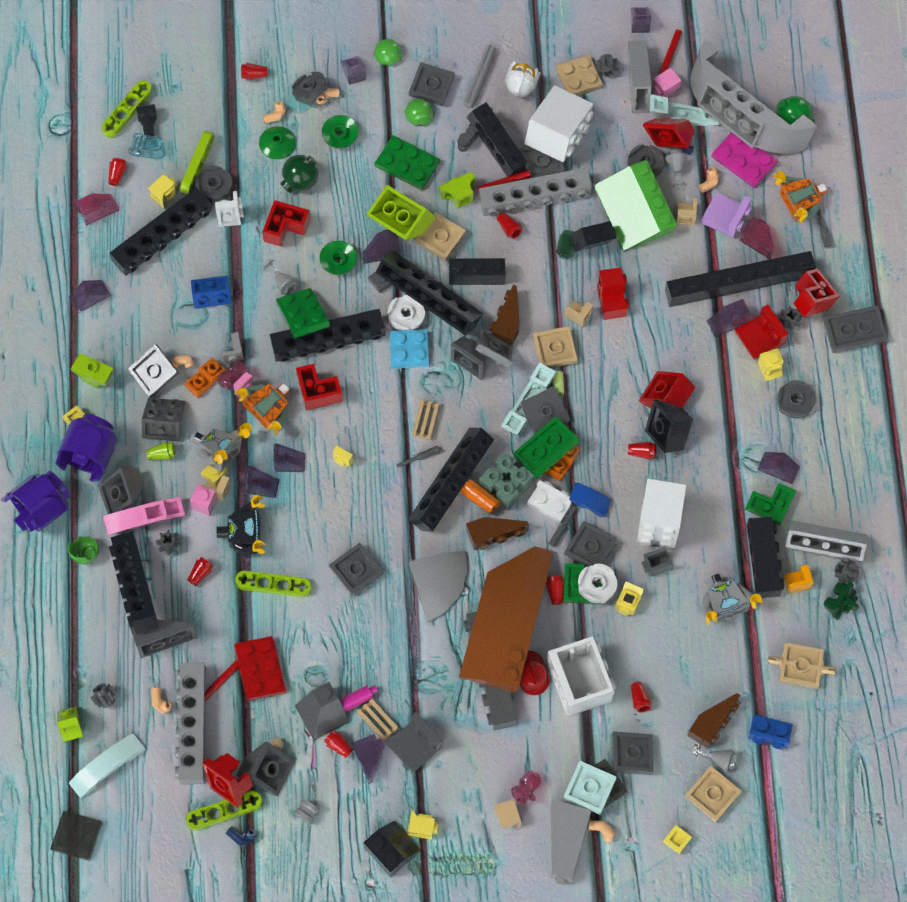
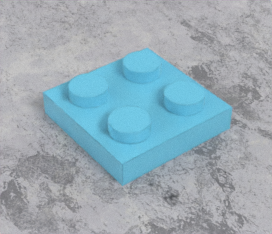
M427 329L390 331L391 369L429 367Z

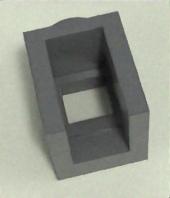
M666 547L643 555L644 561L641 562L645 573L649 572L651 577L673 570ZM660 560V565L652 567L651 562Z

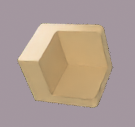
M693 198L692 204H677L676 224L695 225L697 198Z
M573 301L569 307H565L564 317L583 327L593 312V304L586 302L583 306Z
M222 475L217 486L209 481L206 484H202V486L214 490L217 499L224 501L231 482L229 477Z
M514 799L495 805L494 810L496 817L499 818L501 828L513 825L521 827V820Z

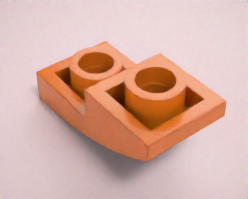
M211 358L199 368L197 374L185 382V387L199 398L226 372V369L214 358Z
M575 446L545 473L561 482L580 453L581 448Z

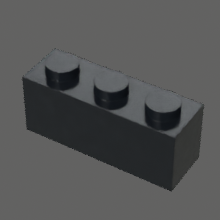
M505 258L449 259V285H505Z

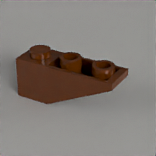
M514 284L511 290L506 291L504 296L505 303L503 306L500 305L497 311L498 319L496 322H492L489 330L491 334L512 346L520 327L517 286Z
M483 517L466 523V532L474 550H484L490 547L491 544L504 543L513 536L521 537L529 529L528 521Z
M736 693L699 714L687 736L707 749L710 744L715 745L720 737L718 734L721 727L725 729L730 721L728 716L731 711L735 713L741 704L739 702L740 694Z

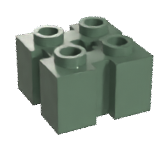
M504 452L495 461L494 470L489 467L479 478V485L490 494L495 493L497 499L501 501L500 504L509 510L518 500L519 491L524 494L533 484L534 475L523 466L520 469L517 468L516 460Z

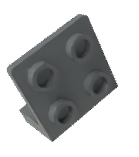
M149 397L141 419L142 438L180 441L181 419L186 401Z
M415 712L410 717V723L387 743V746L414 773L443 747V740Z

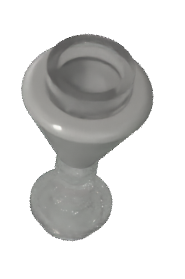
M681 149L670 150L665 157L666 162L674 172L675 184L672 185V188L677 192L684 191L687 183L683 182L682 169L687 155Z
M266 260L263 263V270L265 272L270 271L274 275L279 293L286 295L294 293L298 288L297 278L281 273L275 267V260Z
M701 743L694 744L691 754L695 758L700 755L713 760L724 772L728 770L733 771L738 755L734 754L733 749L713 752L701 748Z

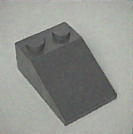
M157 619L158 629L137 635L134 627L130 628L141 658L197 638L193 623Z

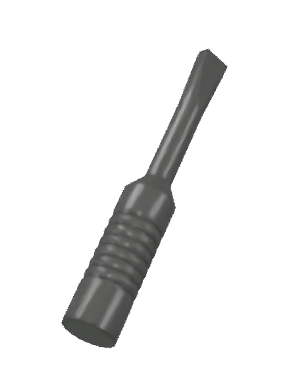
M819 209L817 214L821 225V236L824 247L829 248L832 246L828 229L823 222L821 209Z
M438 445L396 466L398 468L416 460H423L440 453Z
M572 507L563 524L559 525L550 539L549 545L552 547L556 546L565 532L566 525L576 511V507Z

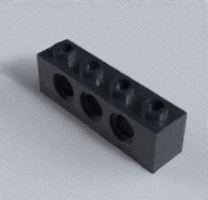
M487 102L470 112L467 119L506 176H512L521 170L528 162Z

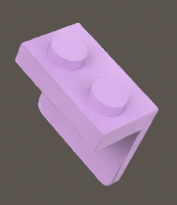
M716 193L704 213L701 223L734 238L736 232H740L744 225V217H748L752 210V206H750L751 198L744 196L742 202L739 203L720 193Z

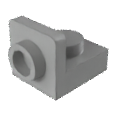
M238 332L231 333L232 340L228 341L230 351L223 353L225 363L235 364L240 360H244Z

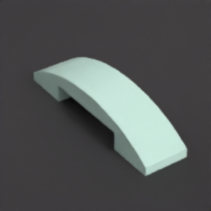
M650 95V113L659 118H683L689 120L693 126H714L719 124L717 120L699 107L668 102L667 97Z
M539 362L519 400L502 423V428L516 436L520 434L528 422L520 402L547 390L556 371Z
M131 734L92 760L69 784L82 799L97 787L96 784L126 761L130 762L142 753L145 748L136 736Z

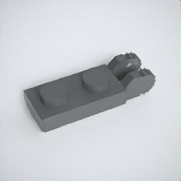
M471 123L468 125L466 133H461L457 139L458 150L462 152L468 150L479 137Z

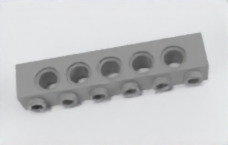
M587 167L480 188L479 200L483 216H496L503 212L512 213L518 209H531L538 205L547 206L553 202H567L573 198H586L588 195H591L592 185ZM568 185H574L575 187L570 188ZM518 195L521 196V198L517 199L514 198V196ZM502 199L503 202H497L496 200Z
M180 663V670H177V682H180V689L176 690V699L180 701V708H176V720H179V727H176V739H179V747L175 748V757L179 759V766H175V778L179 779L180 785L205 784L203 762L205 761L206 702L204 700V692L206 691L205 663ZM193 681L196 683L193 688L186 687L188 682ZM188 701L196 702L195 706L191 708L186 707V703ZM188 720L196 721L192 727L185 726ZM193 739L195 744L188 747L185 745L186 741ZM186 760H195L192 766L185 765Z

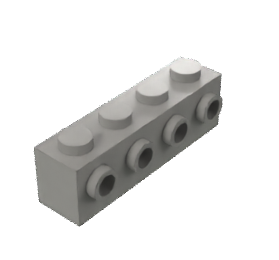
M789 520L785 547L863 562L867 545V534Z

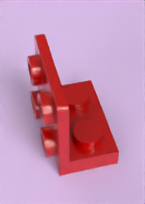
M768 304L761 308L759 316L735 328L736 335L753 360L759 358L762 353L782 346L786 343L788 337L787 331Z

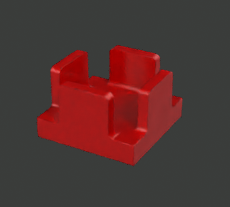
M228 753L220 755L215 761L207 758L203 762V767L210 789L238 808L243 803L242 795L253 786L250 775L246 772L238 779L231 773L240 766V762Z

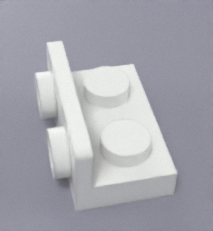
M233 191L234 200L215 202L219 227L241 225L240 218H244L242 199L237 196V191Z
M539 480L527 505L561 523L570 509L572 501L569 500L571 495L564 490L559 491L551 483Z

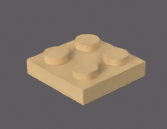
M590 55L556 65L555 69L564 90L578 96L602 88V82Z
M435 212L433 215L436 218L425 233L416 237L415 244L446 261L466 234V230Z
M570 326L533 333L538 362L549 368L578 362Z
M710 765L684 797L716 823L742 791Z

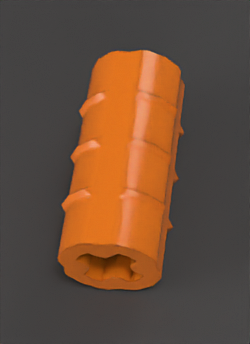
M468 479L460 490L467 499H470L489 515H492L501 503L494 495L490 494L472 479Z

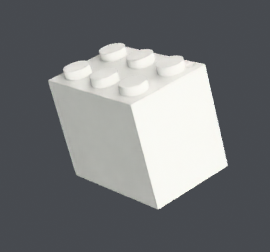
M554 85L529 121L525 144L564 162L567 157L572 156L575 145L578 146L580 144L583 133L587 134L590 124L588 123L594 113L592 112L593 103Z
M647 479L636 542L644 546L657 545L660 548H675L680 530L686 485Z
M593 636L548 651L546 663L567 717L610 703L615 694L614 689H616L614 680L612 677L609 678L607 671H609L605 659L602 660L600 644L598 641L595 642Z

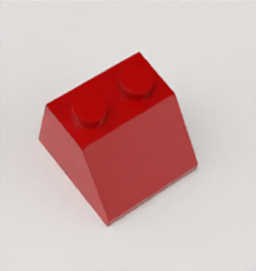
M655 118L643 124L656 147L688 149L695 132L690 121L683 118Z
M657 371L638 401L649 408H652L654 400H660L683 408L691 397L695 386L683 373Z

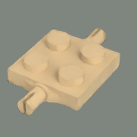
M784 643L783 653L780 658L769 655L767 664L779 665V682L814 689L819 688L820 677L823 673L834 676L836 667L824 666V649Z

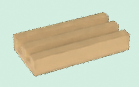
M421 399L412 436L431 440L440 403L433 404L431 401L425 402V400ZM427 407L421 432L417 433L423 408ZM431 408H433V416L431 419L428 435H426L424 433Z
M373 699L369 700V703L357 711V714L383 742L398 730L395 723ZM371 706L387 722V724L392 728L391 730H389L387 726L370 709ZM365 711H367L369 715L386 732L385 735H383L379 731V729L370 721V719L364 714Z

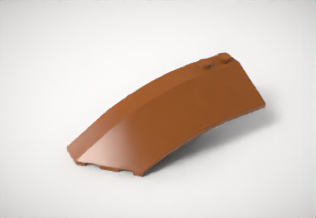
M534 546L487 572L459 678L517 693L554 551Z

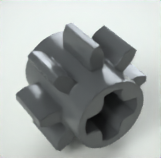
M610 54L602 55L596 61L597 72H602L604 77L613 76L618 70V59H613V56Z
M791 306L786 311L782 309V316L779 317V321L783 322V327L789 328L791 331H793L795 326L800 327L803 315H799L798 309L791 308Z
M169 529L164 534L160 532L161 538L156 540L157 545H161L159 551H166L168 555L173 551L178 552L176 547L181 545V541L177 539L178 533L172 534Z
M847 559L846 562L841 560L835 566V577L839 578L838 581L846 584L847 581L853 583L859 575V567L850 559Z
M102 683L93 689L94 696L91 699L98 707L108 708L114 704L115 698L113 696L117 692L110 684L106 686L105 683Z

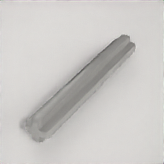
M487 45L464 100V106L472 108L496 52L495 46Z

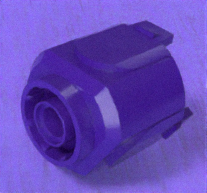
M85 414L82 418L72 420L57 452L58 457L55 464L63 471H65L67 465H70L78 470L91 473L89 479L91 482L100 481L118 441L112 424L101 417Z
M48 471L46 474H33L10 492H7L1 498V501L7 502L11 500L14 507L20 513L14 519V522L23 532L27 529L30 532L34 530L40 532L68 510L66 500L70 497V493L63 482L52 471Z

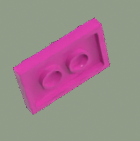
M732 132L711 156L754 189L774 168L778 161L764 150L756 147L752 149Z

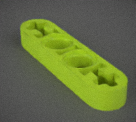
M141 80L136 83L103 122L102 131L105 137H116L137 113V106L143 105L152 94V87L148 81ZM135 99L138 102L136 105L130 106L128 101ZM124 112L127 115L124 119H118L117 114ZM108 127H109V128H112V127H113L114 130H111V129H110L109 131H107V128H108Z
M206 130L203 132L182 180L180 192L188 194L193 190L197 175L199 176L213 144V132Z
M241 571L235 578L237 587L244 591L301 598L307 597L311 592L309 580L300 577ZM247 577L248 581L243 585L240 580ZM253 577H256L255 586H253L252 582H249L253 581ZM265 578L269 580V585L267 587H260L258 585L259 580ZM286 581L289 586L287 589L281 590L277 587L278 583ZM291 582H294V586H295V587H294V591H291V589H292V583H291ZM301 584H305V587L307 588L304 589L303 592H301L298 588L301 587Z
M256 791L245 793L242 795L244 803L249 802L250 797L253 796L259 800L256 801L254 806L251 803L245 804L247 809L244 810L241 804L239 810L235 813L228 810V806L231 803L227 800L193 810L187 814L186 824L188 828L196 831L254 812L262 806V797ZM212 809L220 811V816L217 819L209 817V812ZM205 812V816L208 822H205L203 818L201 820H198L197 825H194V823H190V821H192L193 816H196V818L199 819L203 817L202 813Z

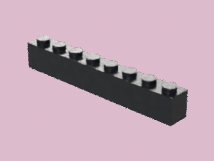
M808 251L666 281L665 294L669 307L800 280L806 271L816 269L812 252Z

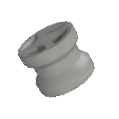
M302 799L300 807L295 809L293 813L302 821L311 824L313 815L317 814L319 809L309 801Z

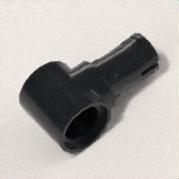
M155 104L137 106L138 121L143 126L144 139L147 141L154 140L155 120H157Z

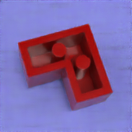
M274 200L262 231L263 241L282 246L287 231L305 236L311 220L310 210Z
M621 267L599 270L597 290L604 320L626 317L627 310H629V300L624 297L627 277L626 274L622 273Z
M817 268L806 271L796 283L795 287L800 295L793 304L803 317H808L828 311L840 296Z
M315 364L296 368L297 379L306 411L343 402L337 376L319 380Z

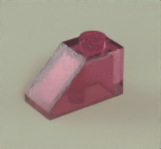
M92 193L75 201L78 212L86 226L119 211L111 194Z
M753 216L742 230L739 241L770 260L773 256L774 245L769 226L764 220Z

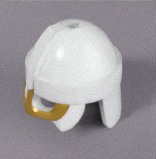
M513 61L510 63L505 77L508 91L515 97L527 96L535 90L541 73L538 72V68L533 69L526 63L517 64Z

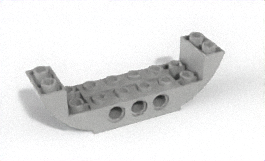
M704 39L690 76L691 88L698 101L697 106L752 149L756 147L764 151L782 154L806 150L817 125L805 115H802L793 124H788L713 65L719 49Z

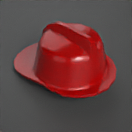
M528 650L519 686L526 694L532 696L540 695L549 686L548 670L542 656L535 651Z

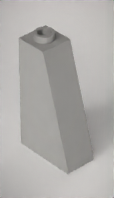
M628 41L631 113H650L652 86L647 42Z
M552 799L550 807L551 878L555 879V882L558 884L567 885V883H572L591 810Z

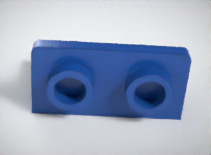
M228 275L191 280L194 308L231 304Z
M754 714L748 739L760 745L764 743L770 744L775 749H787L790 743L793 724Z

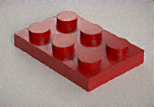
M273 636L234 643L236 659L247 701L286 693Z

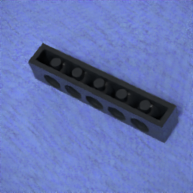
M196 187L109 252L111 261L125 276L133 273L139 265L149 261L156 252L164 250L168 243L178 239L187 229L193 228L197 221L201 218H206L212 211L210 201ZM190 209L195 210L194 212H191V213H190V212H187V211L190 210ZM161 231H165V232H166V233H164V234H158V233L161 232ZM146 242H151L150 245H144ZM131 253H137L135 256H129Z
M391 251L381 259L376 270L378 275L466 336L477 326L483 314L401 255Z
M380 308L329 320L330 327L297 338L293 337L290 329L269 334L275 361L285 362L294 357H306L315 352L323 353L332 348L341 349L349 344L357 345L366 340L381 339L385 336V326ZM363 326L369 327V329L362 330L360 328ZM348 330L351 333L343 334L342 332ZM325 335H332L329 339L324 338ZM308 339L314 340L312 343L305 342ZM290 343L296 344L294 347L287 346Z
M469 428L408 518L421 531H434L494 441L484 429Z
M131 531L110 537L112 545L109 546L112 557H116V559L112 560L115 571L119 570L116 577L118 584L123 585L120 588L122 599L127 600L123 602L126 614L130 613V616H127L129 627H134L136 635L158 629L159 624L134 532Z

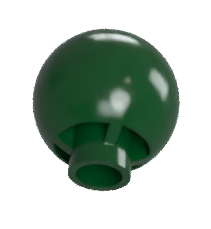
M305 155L290 157L282 168V177L284 178L280 183L282 187L289 193H292L294 190L302 192L312 188L317 182L319 175L318 167L316 166L317 161L310 155L308 157Z

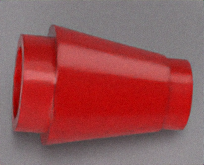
M247 62L246 64H241V79H246L247 81L267 77V66Z
M112 158V161H110L109 185L119 186L127 169V162L125 160Z
M504 212L498 215L497 221L507 237L515 239L522 233L519 222Z
M652 441L629 443L628 455L647 460L655 459L656 443H652Z
M200 557L199 560H196L187 581L196 587L212 572L211 569L214 565Z
M562 576L547 577L545 584L551 604H563L564 580Z
M642 682L631 684L633 708L638 713L650 710L652 708V700Z
M335 730L324 740L327 744L326 747L344 758H347L354 750L342 734Z

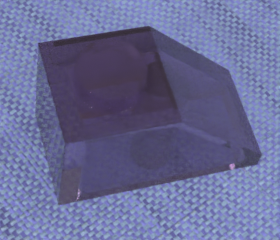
M383 230L377 233L362 252L363 263L381 261L391 251H395L400 255L397 235L390 230Z
M741 299L723 307L709 318L707 323L714 337L735 330V328L748 322L751 313L744 300Z
M375 733L352 743L354 752L369 784L374 780L383 758L382 750L385 749L381 738L377 739Z

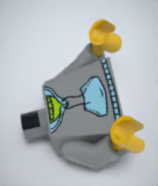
M244 423L238 430L233 432L212 429L206 436L197 432L193 438V443L199 445L198 457L204 465H210L219 472H222L240 453L242 438H248L250 436L249 432L253 430L249 423Z
M715 574L709 578L713 587L707 589L706 595L703 597L701 611L706 618V624L710 625V620L714 624L747 612L750 607L749 603L755 609L757 608L756 603L763 604L760 594H753L741 584L735 583L734 580L723 582L720 574Z

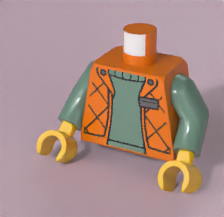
M778 171L773 178L778 179L775 182L777 186L782 184L779 195L795 222L799 221L802 223L804 220L813 219L820 209L821 195L827 193L825 185L821 183L814 186L809 178L788 177L784 172Z
M283 383L276 389L271 384L266 386L259 384L246 388L240 387L234 393V395L239 394L241 396L239 402L244 400L242 405L268 431L273 429L275 436L279 433L286 422L288 413L286 405L288 402L284 396L290 392L289 388Z

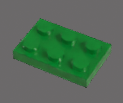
M392 135L375 161L374 166L422 191L440 164V159Z
M311 288L276 299L277 306L294 338L330 327L329 320Z
M554 417L513 452V455L538 479L579 444L580 441L557 417Z

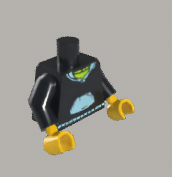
M259 495L253 496L251 502L233 512L232 515H229L228 526L216 528L217 538H228L229 547L243 556L256 554L257 552L262 555L265 553L261 549L266 543L261 541L259 510H256L257 507L264 508L265 504L259 503L263 499Z

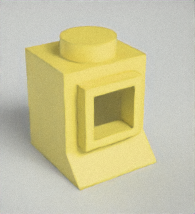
M163 174L148 188L151 192L150 197L165 209V202H168L176 195L177 182L172 177L168 178Z
M778 348L762 353L759 356L758 365L765 381L783 376L782 367L784 361Z
M625 582L615 609L622 615L634 616L644 589ZM626 593L635 597L632 604L624 601Z
M411 810L408 836L432 840L433 834L438 832L439 822H435V818H432L431 815L418 814L417 816Z

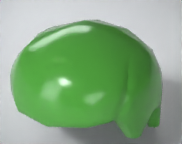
M393 39L381 40L377 43L374 50L375 59L381 65L392 66L395 62H400L403 55L400 45Z
M424 99L412 100L407 104L404 111L406 119L414 126L417 124L427 126L434 117L432 106Z
M79 536L74 542L70 541L67 550L69 555L78 564H89L98 557L99 546L96 540L90 536Z

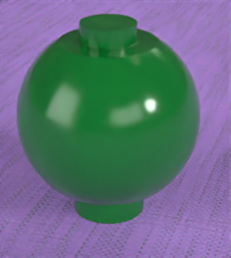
M790 96L782 99L777 104L776 114L788 124H793L802 115H805L815 123V120L812 118V107L806 99L800 96Z

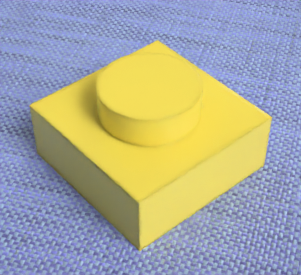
M77 405L64 414L62 418L69 426L72 420L82 418L85 414Z
M336 445L332 451L334 461L341 466L346 465L350 468L354 462L353 454Z
M209 465L201 472V477L217 486L222 475L226 476L228 474V469L225 468L222 472H219Z
M675 825L663 843L680 854L692 837Z

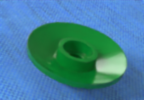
M333 116L326 120L322 127L324 141L334 148H346L352 145L358 136L357 124L348 116Z
M280 126L268 128L259 139L261 152L266 157L275 160L288 157L294 151L296 144L293 133L287 128Z
M332 241L322 248L319 259L322 268L326 272L333 275H343L354 268L357 255L355 249L349 243ZM336 259L342 260L341 262H335Z

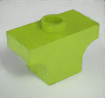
M473 172L460 177H454L449 182L440 185L439 196L441 199L451 200L456 208L473 202L474 193L472 188L475 186Z
M79 353L71 367V371L80 376L83 382L99 389L101 385L106 386L114 372V368Z
M77 706L57 711V724L63 742L83 737Z

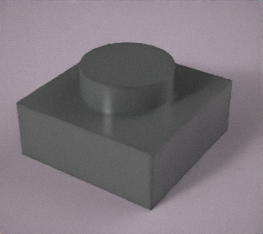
M376 272L368 277L369 282L379 293L392 285Z

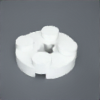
M403 295L400 298L397 297L392 300L388 307L389 323L399 331L416 330L425 320V309L408 295ZM409 310L410 316L404 317L402 312Z
M599 563L594 564L593 566H587L581 571L578 579L579 593L592 603L603 604L614 596L618 582L610 567ZM600 579L603 586L594 587L592 582Z

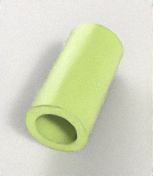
M556 371L552 380V386L555 387L559 396L564 395L563 372Z

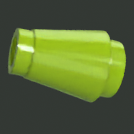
M166 441L146 450L148 460H172V457H176L173 442Z

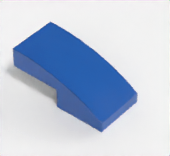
M578 482L574 484L569 498L570 501L580 508H587L599 517L606 516L611 501L605 495Z

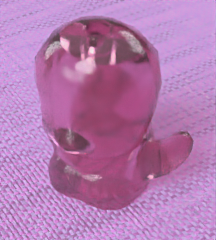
M238 360L233 363L232 368H228L220 374L218 381L223 389H234V384L245 372L250 374L249 369Z
M534 771L524 773L518 785L511 788L513 798L521 804H526L528 800L536 801V797L532 793L539 789L542 784L540 775Z

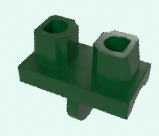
M838 582L833 590L834 594L838 595L837 599L827 597L824 601L825 609L831 612L834 619L838 620L843 612L848 614L850 610H858L859 606L856 603L858 597L855 596L854 583L848 582L843 584Z

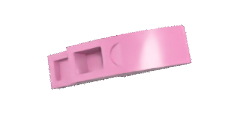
M179 496L103 516L107 534L112 535L182 517L185 513Z

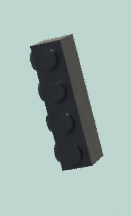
M772 517L749 518L747 532L755 593L760 594L762 598L779 597L781 591L784 590V579L780 578L779 571H782L781 560L777 558L779 542L775 541L774 536L777 534L776 523H773Z

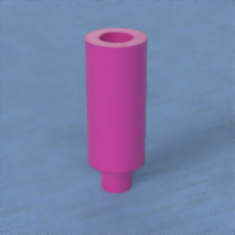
M366 685L340 698L339 701L344 712H347L373 699L372 695L377 693L378 690L375 685L370 688Z

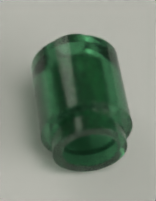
M564 230L560 234L556 253L560 258L569 259L574 256L575 249L570 234L574 231Z

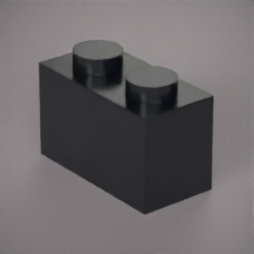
M611 221L583 227L570 234L575 252L606 245L616 239Z

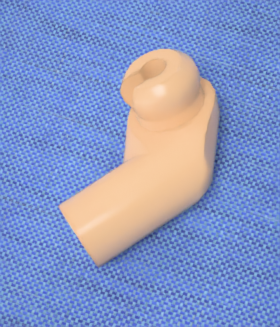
M328 88L315 102L321 105L330 97H339V88Z
M276 102L273 113L263 115L265 124L282 119L286 112L283 102Z
M710 167L707 170V181L699 185L702 193L717 186L719 172L715 167Z
M182 355L173 358L171 363L175 368L183 364L185 368H190L193 366L194 361L191 359V356Z
M152 688L153 708L163 714L169 713L172 709L171 702L162 699L161 688Z
M589 820L588 830L600 831L604 835L603 840L606 842L614 840L615 830L607 822Z

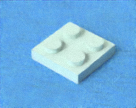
M579 761L563 799L601 815L617 777Z

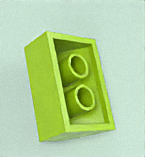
M389 185L385 186L366 214V216L406 241L425 233L436 218L426 208Z

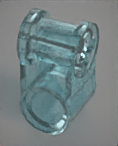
M141 133L133 134V143L128 150L131 155L155 160L162 159L165 156L166 151L161 138Z

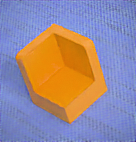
M808 564L800 566L799 571L784 574L788 593L811 589L813 585Z

